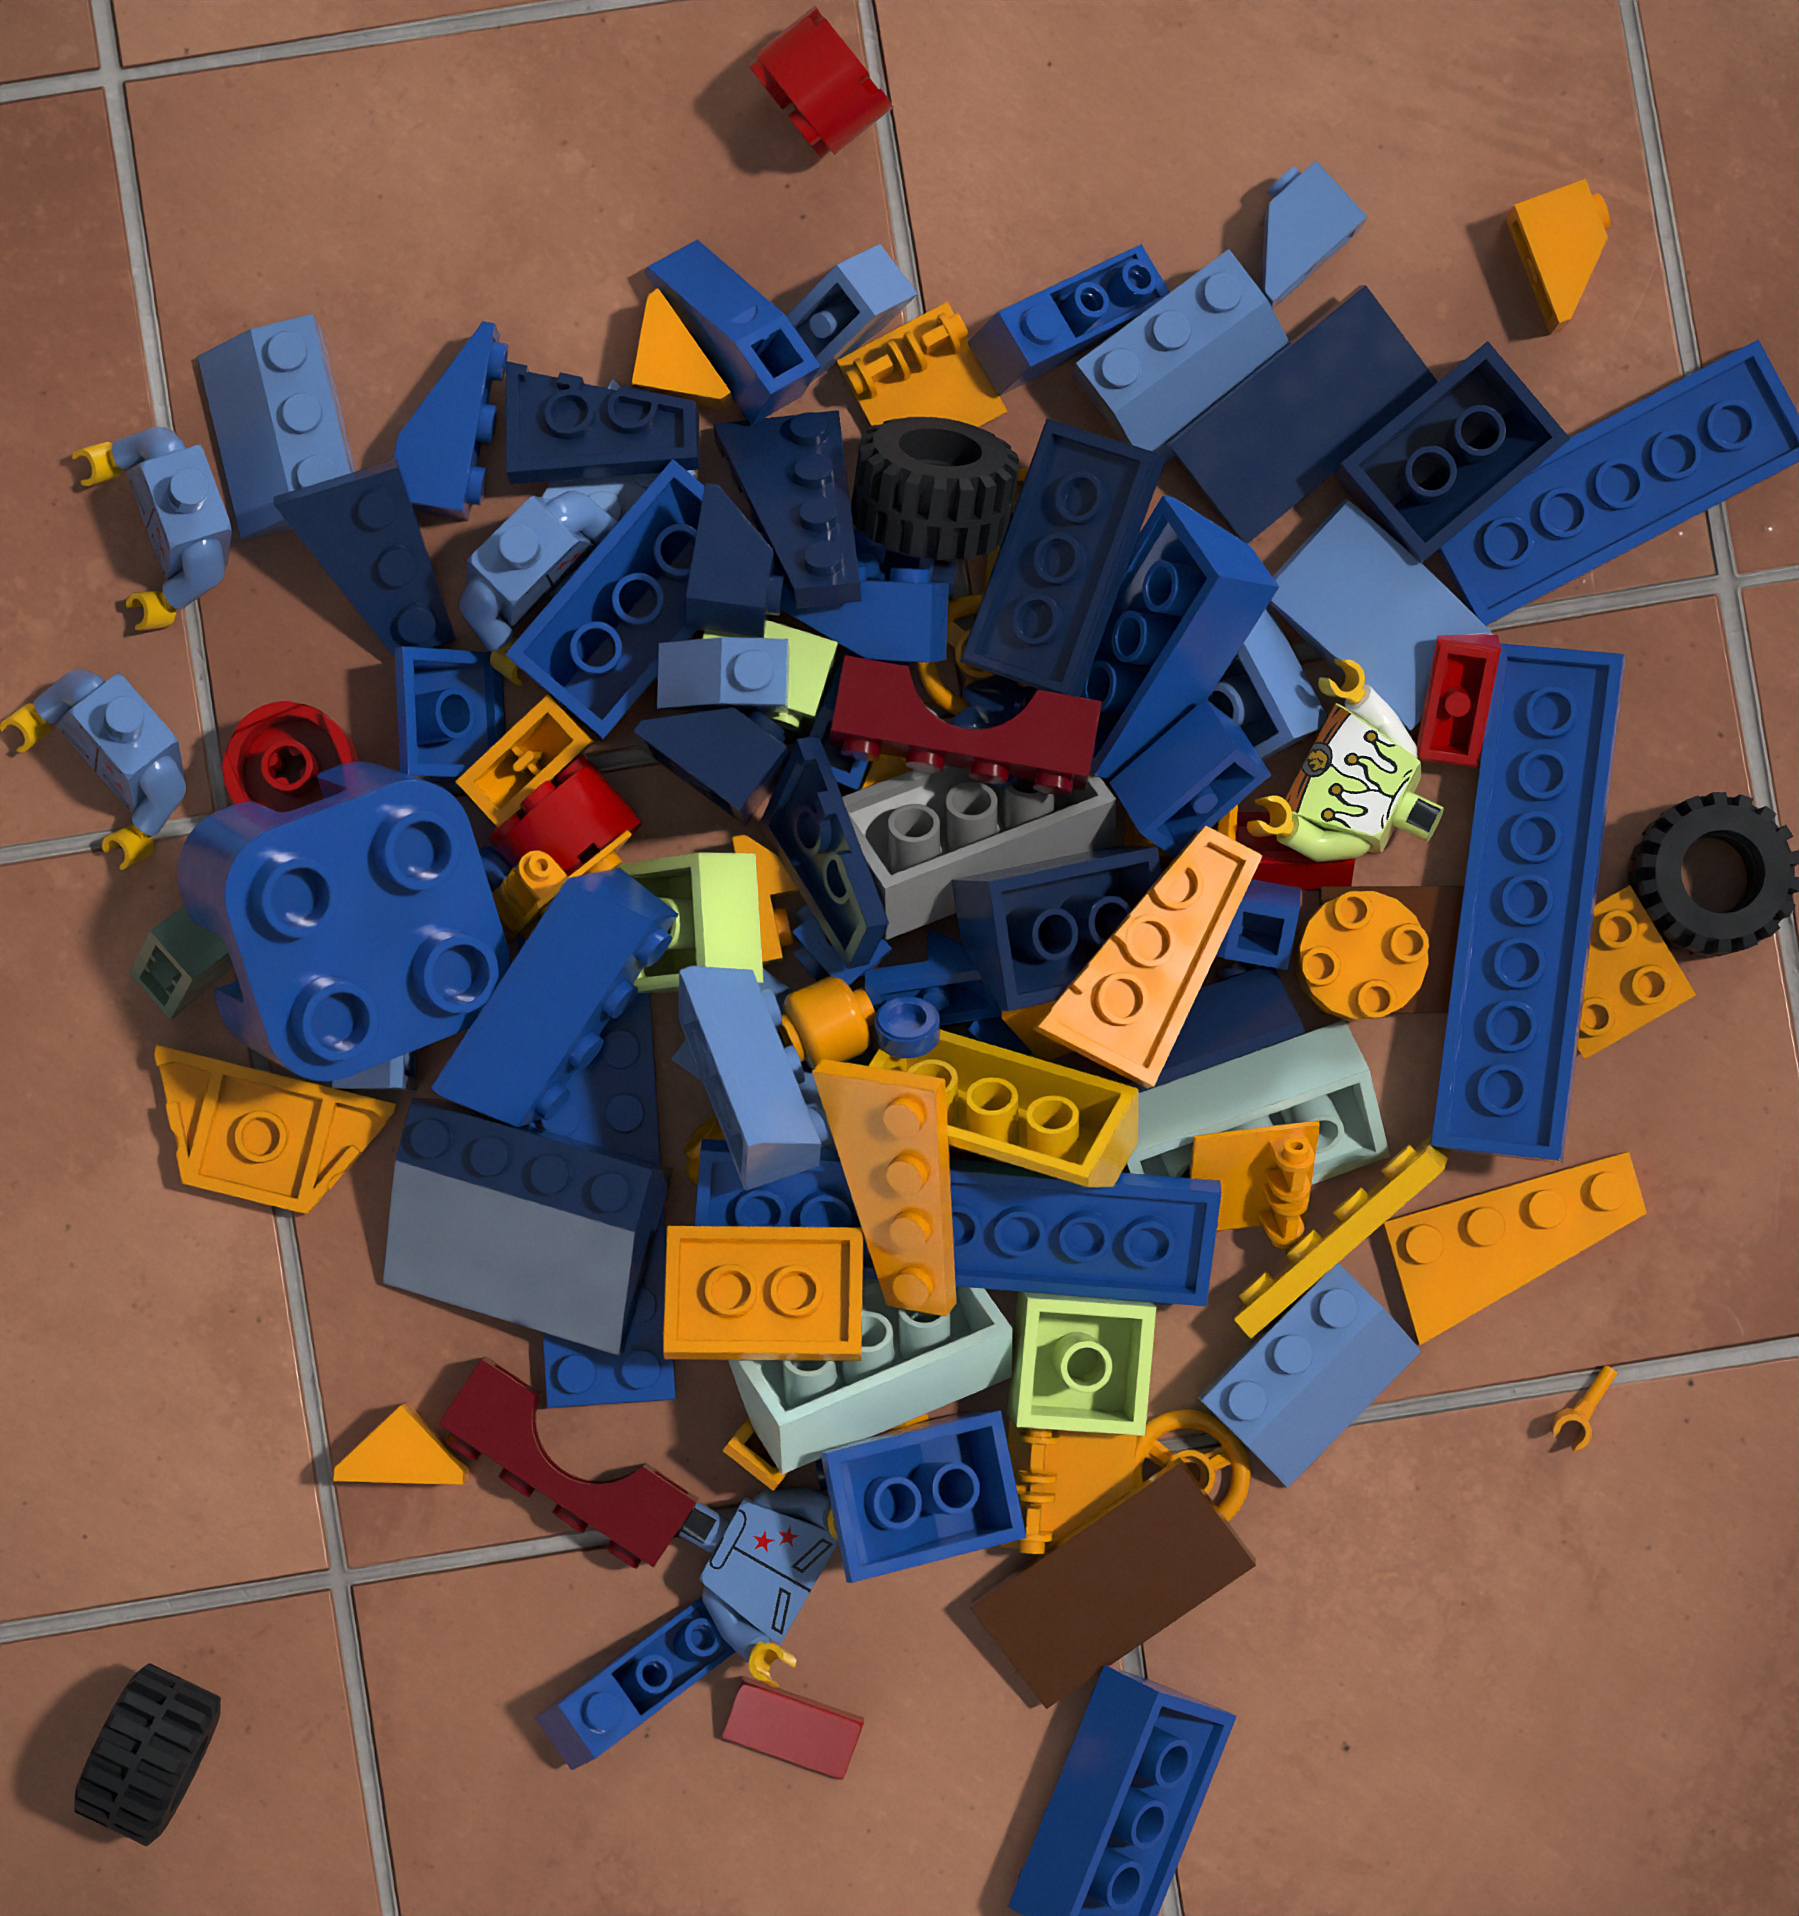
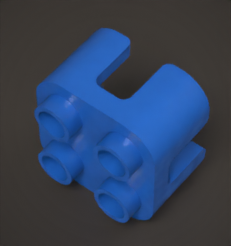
M370 762L346 763L321 772L317 775L324 799L293 811L277 812L248 801L212 813L203 819L188 835L178 859V886L190 919L194 923L222 937L228 948L238 978L237 981L214 989L215 1000L227 1029L245 1046L297 1075L315 1081H335L352 1076L469 1029L510 967V953L471 824L464 808L452 794L438 785Z

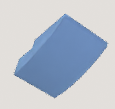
M1346 499L1342 500L1273 575L1279 588L1269 604L1341 678L1345 679V672L1335 664L1334 659L1357 662L1365 674L1364 684L1369 685L1391 707L1404 727L1410 731L1419 723L1422 717L1437 636L1464 634L1494 635L1421 562L1370 517Z

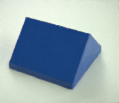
M404 646L394 648L400 772L433 784L456 783L455 781L505 735L503 675L491 666L490 657L492 652Z

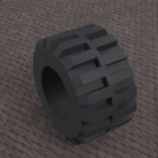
M906 417L883 421V424L874 425L867 429V434L862 435L860 439L851 502L853 524L858 530L864 532V536L873 542L880 543L885 548L910 556L950 560L975 558L976 555L991 553L995 551L997 546H1002L1012 516L1019 471L1018 455L1011 450V446L1005 440L995 437V434L964 422L938 417Z
M1712 792L1706 796L1699 797L1697 795L1661 813L1657 820L1649 823L1642 832L1644 838L1640 844L1634 847L1631 859L1636 862L1635 869L1628 873L1629 885L1636 887L1637 897L1658 932L1667 938L1665 941L1666 945L1675 950L1682 948L1689 950V955L1701 957L1707 955H1727L1758 945L1759 941L1771 937L1780 929L1778 924L1782 919L1790 917L1796 905L1790 902L1792 895L1799 892V877H1795V866L1799 865V850L1791 852L1787 840L1794 836L1787 825L1778 827L1772 819L1777 814L1769 807L1757 808L1752 805L1753 798L1741 794L1735 797H1728L1726 792ZM1716 838L1731 845L1744 861L1747 871L1746 891L1740 903L1729 911L1714 913L1700 907L1690 898L1684 888L1681 876L1682 861L1687 849L1700 839Z
M151 1663L136 1672L115 1703L86 1761L75 1791V1813L146 1847L151 1844L168 1826L200 1766L220 1718L221 1697Z

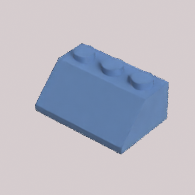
M1228 249L1076 362L1073 378L1121 442L1156 452L1166 457L1165 465L1175 458L1165 444L1290 342L1268 299Z
M313 314L249 329L198 355L241 540L244 541L292 529L274 506V496L356 472L321 326Z
M1268 604L1208 698L1209 702L1240 725L1262 761L1285 751L1323 728L1328 718Z
M690 966L679 970L678 1019L744 1190L747 1191L819 1166L821 1142L828 1140L826 1126L817 1104L813 1103L806 1106L798 1086V1084L805 1082L803 1068L794 1046L791 1045L783 1048L775 1028L782 1025V1018L772 990L770 988L760 990L753 970Z
M1337 1263L1268 1323L1196 1398L1288 1488L1422 1351L1390 1314Z

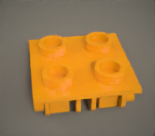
M948 301L836 361L871 426L883 424V421L891 419L938 417L964 422L980 428L1008 413L1000 396H998L967 343L969 333L962 318L958 313L954 314Z
M628 830L569 877L548 854L542 851L526 853L492 894L500 922L510 932L506 938L508 947L521 937L527 941L567 878L616 869L623 862L616 853L632 834Z
M1631 885L1595 904L1577 1045L1584 1060L1696 996V993Z
M1318 1120L1194 1136L1189 1178L1219 1180L1221 1184L1217 1231L1263 1225L1267 1236L1271 1239L1272 1245L1283 1250L1290 1249L1303 1238L1304 1224L1302 1220L1307 1218L1320 1128Z
M1009 1419L1008 1449L1026 1538L1001 1544V1547L1016 1548L1022 1553L1044 1554L1046 1549L1132 1491L1134 1488L1137 1435L1016 1427L1012 1420Z

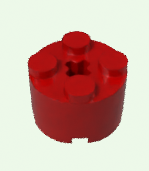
M813 6L755 54L758 60L749 66L782 110L792 102L797 107L788 117L820 158L830 150L836 155L894 107L881 88L878 89L870 79L869 72L827 19L823 18L816 6Z
M278 701L253 710L239 722L233 731L234 733L224 754L222 771L226 789L235 804L252 801L277 812H289L324 799L317 778L318 774L342 764L359 762V757L348 734L327 714L306 704ZM289 755H293L300 762H306V766L299 770L301 779L295 783H292L285 777L278 776V773L286 769L284 758Z
M582 755L558 775L556 780L560 784L559 787L556 788L549 780L542 783L520 803L519 806L524 810L525 816L520 819L517 814H514L501 824L488 837V840L513 868L516 867L526 853L542 851L548 854L569 877L627 830L632 834V837L641 827L642 822L635 815V811L585 755Z

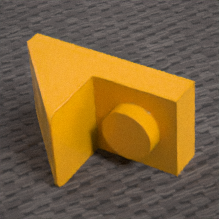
M745 834L732 837L735 853L756 854L762 965L782 962L781 947L792 945L793 941L786 907L773 909L771 899L798 894L800 891L776 854Z

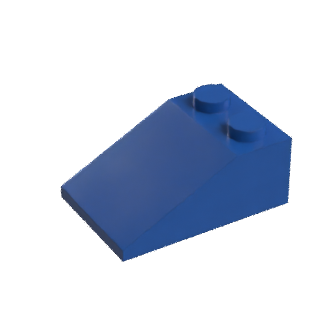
M1001 1410L966 1411L912 1424L821 1453L847 1583L1026 1538Z

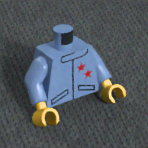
M152 427L118 439L113 444L103 442L77 449L73 452L72 459L86 457L92 467L91 477L80 481L84 486L116 479L120 476L122 469L127 470L128 481L166 582H164L162 590L130 594L126 599L125 605L128 609L144 608L143 620L134 627L135 630L161 629L171 626L176 617V609L185 608L222 581L225 567H227L229 560L232 529L201 445L185 448L183 441L174 431L166 427Z
M575 490L567 491L551 500L537 496L530 497L467 561L466 588L459 601L461 614L487 650L492 651L490 657L491 666L516 686L522 685L521 680L517 678L518 667L505 656V653L517 641V638L513 637V630L603 541L618 523L616 519L584 493Z
M85 669L72 670L34 700V704L28 703L4 719L0 724V731L3 732L11 725L18 727L24 734L25 743L18 747L16 751L23 753L48 736L51 732V724L56 723L59 731L132 814V824L106 835L102 842V850L105 853L119 846L123 848L125 859L119 868L124 870L149 858L153 854L154 841L152 835H157L183 800L186 793V782L184 780L179 742L171 730L120 673H116L105 682L100 675Z
M808 1486L776 1488L774 1491L770 1488H765L754 1499L744 1497L732 1520L697 1502L679 1536L712 1554L699 1577V1580L705 1585L702 1601L721 1637L749 1663V1670L753 1677L772 1688L779 1687V1684L770 1677L769 1670L772 1662L780 1658L783 1662L794 1668L796 1666V1658L793 1654L771 1643V1640L781 1645L838 1544L829 1495Z

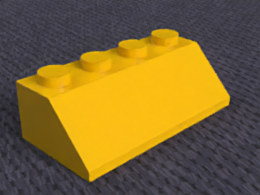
M940 1030V1039L936 1047L923 1056L898 1058L885 1053L879 1048L869 1064L870 1067L945 1079L949 1145L1085 1187H1114L1138 1144V1088L944 1030Z

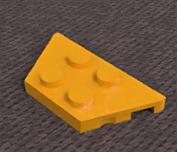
M156 1045L154 1053L156 1065L160 1067L167 1100L165 1106L170 1129L174 1132L177 1146L176 1157L182 1184L304 1214L312 1213L396 1115L399 1105Z

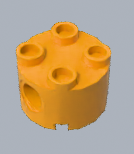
M1350 891L1319 906L1301 926L1293 948L1296 975L1305 997L1323 1013L1345 1021L1382 1018L1404 1007L1420 989L1429 964V938L1425 930L1421 928L1417 917L1397 899L1375 891Z

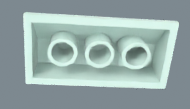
M1342 1020L1139 1093L1138 1144L1124 1167L1125 1173L1189 1178L1195 1135L1317 1120L1320 1123L1311 1185L1390 1157L1370 1069L1346 1021Z
M863 1279L862 1361L728 1360L753 1430L781 1474H785L820 1459L822 1452L867 1439L1011 1378L1012 1327L984 1288L956 1286V1305L946 1317L887 1306L879 1280Z

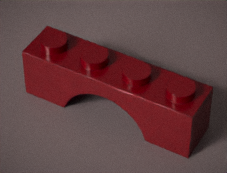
M845 655L832 721L830 745L841 746V754L857 760L878 761L880 754L906 758L905 765L919 771L939 773L943 772L944 765L969 769V777L977 781L991 784H1006L1008 777H1015L1034 781L1033 788L1037 791L1067 796L1072 794V788L1084 790L1088 781L1102 701L1037 690L1028 705L1008 722L987 729H965L941 720L923 704L914 688L908 666Z
M482 1358L438 1423L450 1431L445 1442L473 1461L477 1462L481 1454H484L502 1466L503 1469L498 1477L525 1496L531 1497L536 1489L557 1504L552 1513L577 1531L584 1533L590 1525L610 1538L605 1548L621 1561L635 1569L639 1567L642 1561L654 1568L699 1498L647 1463L623 1477L606 1481L587 1480L565 1471L552 1460L539 1437L536 1412L540 1392L490 1358Z

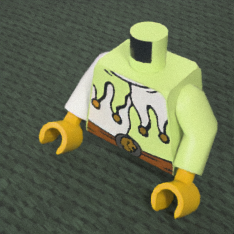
M1334 659L1335 664L1345 672V683L1339 689L1331 679L1320 677L1318 686L1321 692L1327 696L1346 698L1345 707L1335 703L1285 799L1273 795L1254 800L1257 805L1264 806L1269 811L1271 818L1269 825L1260 820L1247 822L1248 832L1256 837L1276 834L1277 840L1280 843L1316 862L1357 859L1367 851L1381 854L1395 827L1428 842L1439 824L1444 807L1414 794L1421 779V762L1417 759L1416 744L1391 707L1369 685L1364 684L1365 674L1362 667L1353 660Z

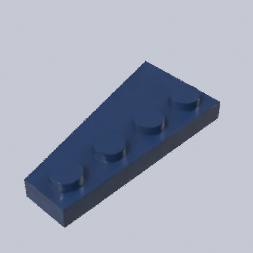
M839 410L818 413L806 412L799 415L764 418L753 425L748 420L713 424L715 443L722 457H726L731 467V475L739 492L744 493L750 505L751 517L759 533L763 532L768 544L774 550L773 561L780 576H784V584L796 608L862 601Z

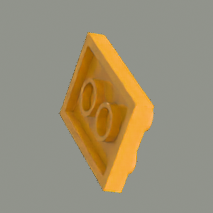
M667 1226L663 1348L665 1359L862 1361V1228Z

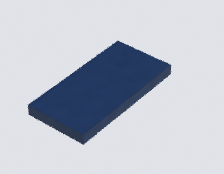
M1360 285L1165 444V446L1234 536L1248 544L1335 473L1342 461L1432 388L1438 381L1368 287Z
M1046 418L960 662L1042 691L1081 697L1166 457L1156 452Z

